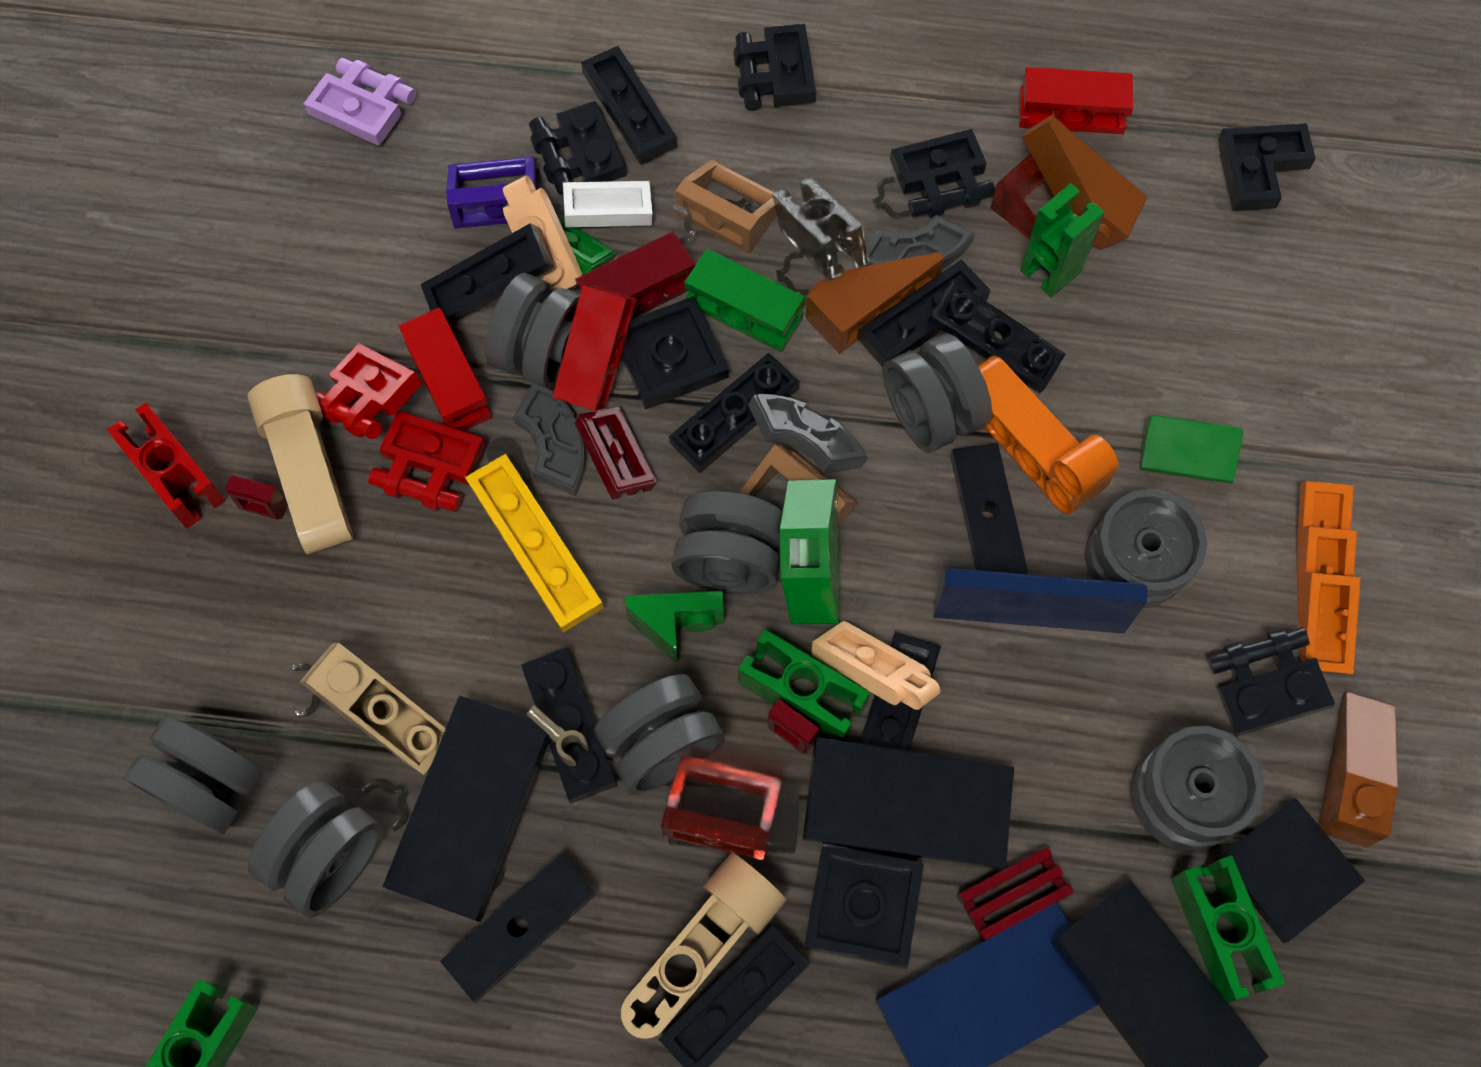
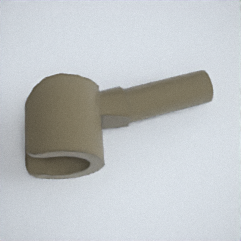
M535 705L526 713L556 743L560 759L568 766H576L574 759L564 753V749L569 743L578 742L589 752L586 739L582 733L575 730L565 731L560 726L558 727Z

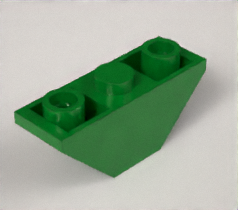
M836 479L788 481L780 524L781 582L791 625L840 623Z

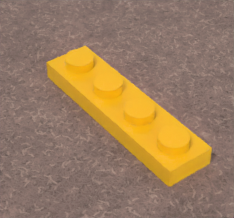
M506 454L465 477L468 485L562 633L604 609L597 593Z

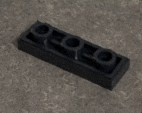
M954 280L948 285L927 319L928 322L945 333L955 336L962 344L985 359L991 355L1001 358L1025 385L1039 394L1045 390L1066 355L1065 352ZM994 331L999 332L1002 335L1003 340L998 339L995 336Z
M767 353L669 436V443L701 473L757 425L748 406L753 395L770 394L790 397L799 390L800 382L772 355ZM738 408L740 411L731 412L729 409Z
M998 443L952 449L950 457L975 569L980 571L1028 574ZM981 512H989L994 518H986Z
M559 855L440 962L474 1003H477L596 895L565 858ZM518 921H526L528 923L527 932L521 937H513L511 934L512 926Z

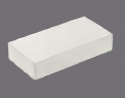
M649 181L563 183L565 227L652 225L653 213Z

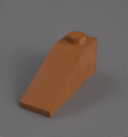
M1051 115L1025 131L1022 138L1053 195L1056 196L1072 183L1080 190L1079 196L1073 201L1072 212L1080 217L1085 213V206L1090 202L1095 203L1105 212L1092 245L1102 250L1128 238L1146 202L1147 196L1054 116Z
M939 252L840 271L829 280L822 279L810 289L807 294L805 318L841 354L859 341L857 339L858 329L941 274L944 257Z
M1345 692L1342 697L1318 825L1327 836L1367 848L1390 836L1398 790L1395 706Z

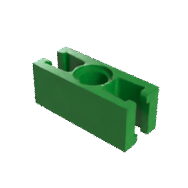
M1072 183L1039 209L1020 271L1028 278L1042 266L1050 272V278L1043 281L1041 289L1050 298L1054 297L1082 272L1105 213L1095 203L1090 202L1085 206L1084 214L1080 217L1072 212V205L1074 199L1079 196L1080 190Z
M709 249L705 250L684 282L685 289L688 290L685 299L694 296L701 313L781 353L803 320L804 312L800 311L805 302V296Z
M764 629L757 639V650L754 658L747 655L738 668V683L773 705L780 699L818 727L819 732L833 740L845 741L852 730V721L845 717L841 721L821 707L824 697L831 696L853 707L852 713L860 717L867 706L870 692ZM765 656L771 658L785 668L782 677L775 679L753 668L754 658L761 662ZM806 679L815 685L816 691L809 696H799L791 690L790 685L795 680Z
M1233 856L1219 859L1205 868H1202L1200 865L1184 870L1171 879L1211 982L1226 1003L1250 996L1247 987L1241 988L1231 955L1238 952L1243 955L1256 981V984L1252 985L1255 994L1285 984ZM1202 875L1204 878L1213 876L1222 905L1216 908L1210 905L1197 877ZM1219 917L1225 918L1233 924L1236 930L1234 943L1225 941L1219 935L1217 930Z
M198 978L145 1067H185L183 1064L184 1051L195 1041L201 1046V1058L195 1067H224L258 1007L241 998L230 996L226 1003L230 1008L212 1034L204 1032L203 1025L216 999H222L227 990Z

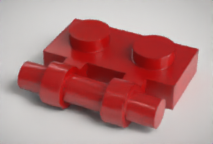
M358 343L328 375L336 385L328 393L318 392L316 396L323 418L332 423H343L345 430L356 437L365 436L369 439H376L381 434L382 426L374 420V417L380 411L393 416L422 385V381L414 371ZM356 397L359 398V400L352 407H350V403Z
M397 411L379 449L382 457L392 460L393 463L389 471L373 467L369 474L368 483L382 488L386 495L398 499L404 495L422 501L423 507L434 511H439L440 508L457 512L462 502V495L448 491L447 487L450 480L468 485L465 477L474 472L486 446L484 439L477 435ZM412 467L432 473L428 484L408 478Z

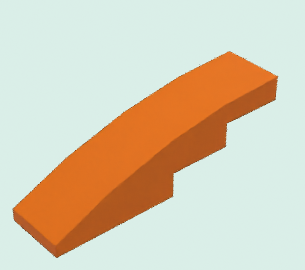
M1305 481L1300 483L1297 603L1298 628L1304 627L1309 637L1310 645L1300 648L1301 662L1316 658L1323 672L1354 674L1361 577H1354L1357 531L1351 530L1354 485Z

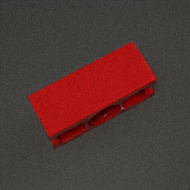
M1026 67L1024 86H1021L1019 92V128L1030 129L1052 115L1070 131L1124 135L1126 117H1130L1133 111V73Z
M582 285L554 387L553 398L593 411H597L599 408H607L636 306V298L598 286Z
M439 307L398 325L406 347L445 426L465 431L492 419L491 412L486 405L488 404L486 397L441 308Z
M145 402L136 408L135 411L147 425L144 430L150 437L156 435L155 438L148 440L138 448L125 432L129 428L122 420L106 430L171 512L188 529L198 522L201 517L195 510L190 512L179 498L176 499L178 493L184 491L191 483L195 482L197 483L193 487L195 493L199 497L204 495L214 509L224 503L225 500ZM173 461L167 469L159 471L165 463Z

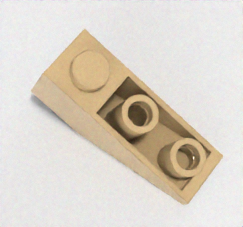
M340 643L331 644L299 683L421 775H424L431 767L446 728Z

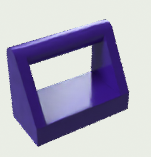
M535 157L449 165L446 194L447 206L454 229L508 224L503 213V207L509 205L503 193V187L508 184L461 188L460 181L527 175L537 190Z

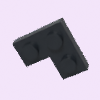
M1307 123L1223 128L1218 138L1234 210L1277 208L1282 196L1276 171L1310 169L1316 159Z

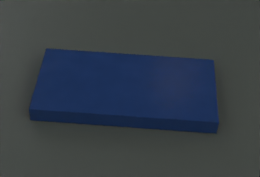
M948 568L945 569L934 600L933 618L1125 633L1147 603V585Z
M1057 902L875 1001L909 1067H988L1098 1005L1051 943L1071 927Z

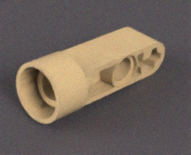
M288 374L273 377L257 384L249 391L247 395L258 434L262 438L268 439L303 550L309 555L353 540L352 529L318 426L323 420V414L312 380L305 375Z
M731 852L703 885V888L711 897L624 1000L621 1008V1019L624 1027L631 1035L637 1038L648 1039L660 1034L744 931L749 928L759 935L787 901L778 889L735 853ZM705 915L730 936L725 944L700 923ZM679 954L689 956L696 965L694 980L683 987L671 984L665 975L667 962L670 958ZM656 976L660 985L667 992L679 996V999L673 1006H670L667 999L664 998L655 1011L657 1017L660 1018L659 1022L655 1026L645 1022L640 1027L633 1021L637 1012L632 1005L637 999L646 1003L656 993V989L648 986L651 979Z

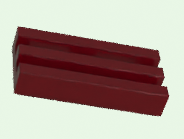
M620 407L579 414L574 424L611 500L620 498L622 493L625 492L630 496L636 494L639 489H642L643 492L651 491L657 481ZM605 421H609L617 439L613 438ZM623 454H625L636 477H632L622 457Z
M1048 847L961 892L957 896L982 942L1075 893L1070 884H1066L1063 879V872L1059 865H1055L1051 858L1053 855ZM1040 864L1045 870L1041 875L979 908L973 902L974 899ZM1049 882L1053 884L1056 891L987 927L983 920L984 917Z

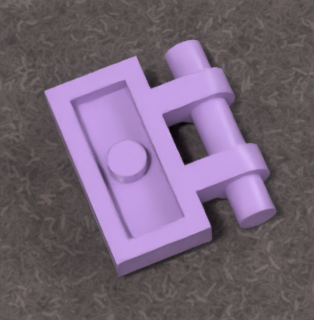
M342 57L336 65V72L343 75L342 78H337L328 73L324 75L304 102L307 114L380 146L401 116L399 105L395 102L399 100L408 105L412 104L416 97V90L405 85L402 78L392 74L384 76L373 71L370 64L360 60L352 62ZM366 86H368V87L374 89L375 91H374L373 93H371V92H369V91H367V90H364V89H362V88H365Z

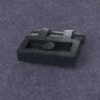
M805 24L764 27V41L752 42L750 33L742 32L737 34L733 55L735 65L740 68L741 77L737 82L739 95L744 98L747 110L754 111L759 109L762 105L760 96L763 93L772 92L774 106L816 102V87ZM760 62H767L769 72L757 73L756 65Z
M596 100L556 113L559 128L556 129L548 128L542 117L534 118L529 122L532 132L531 143L536 153L542 155L545 162L543 167L548 182L555 185L558 194L563 195V183L571 182L572 179L580 176L583 182H611L627 176L626 166ZM568 147L572 158L565 159L560 157L558 150Z
M973 129L891 149L890 161L903 194L920 190L923 196L908 201V208L912 217L925 214L929 217L942 215L944 209L964 205L965 208L980 205L982 199L995 196V186L992 180L977 183L974 177L985 172L987 162ZM957 181L959 188L940 192L938 185Z
M1304 627L1285 632L1283 628L1268 632L1265 639L1242 645L1240 642L1224 646L1223 652L1207 656V661L1213 675L1231 669L1235 683L1221 686L1218 692L1236 737L1324 711L1335 705L1317 659L1313 658L1296 663L1292 650L1310 645L1309 637ZM1273 656L1278 669L1253 677L1249 664Z

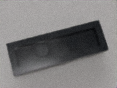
M619 46L581 62L582 73L639 164L677 148L676 135Z
M529 223L421 284L430 311L440 307L448 324H451L502 296L506 287L517 275L527 273L537 277L554 266L539 227Z
M961 259L858 329L857 339L884 368L885 362L910 350H915L942 331L928 322L927 319L952 280L985 301L989 297L990 289Z
M565 648L521 664L535 706L558 727L560 726L565 731H578L586 739L589 752L578 742H571L564 749V753L574 759L576 766H568L560 759L556 743L551 738L548 743L569 803L572 804L617 787L605 751L594 733L595 724L568 649Z
M772 925L658 1040L683 1067H710L808 968L810 963Z

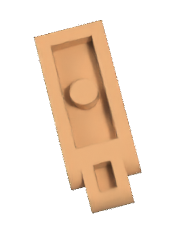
M527 175L503 187V193L509 204L503 207V213L512 233L529 223L539 227L554 267L542 273L537 278L550 283L552 292L560 287L568 290L576 288L575 279L582 276L583 273L546 191L543 188L536 190L532 180Z
M842 621L812 641L811 657L892 705L903 702L909 707L919 710L940 694L939 684L931 678L929 670L924 665L846 621Z

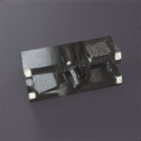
M811 177L800 181L804 203L801 205H795L789 200L792 197L787 189H782L772 194L780 231L829 281L844 273L843 266L840 263L838 264L836 253L839 251H844L852 257L857 268L869 263L862 225Z
M672 785L667 832L669 845L795 854L799 793Z

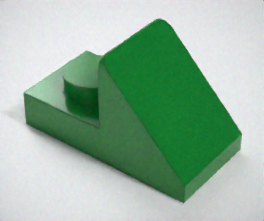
M722 591L625 596L628 621L674 662H678L676 627H686V630L691 632H705L712 630L715 625H724Z

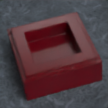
M231 475L225 488L227 494L237 507L243 511L279 520L283 519L288 504L275 486Z
M780 699L768 712V729L802 754H808L814 746V740L818 737L819 728Z

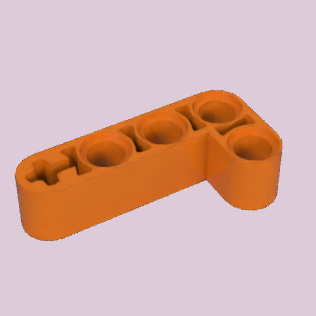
M991 355L978 364L992 403V418L990 424L984 426V428L1055 507L1064 514L1071 515L1108 487L1118 469L1119 462L1112 447L1102 437L1092 434L1079 443L1001 358Z

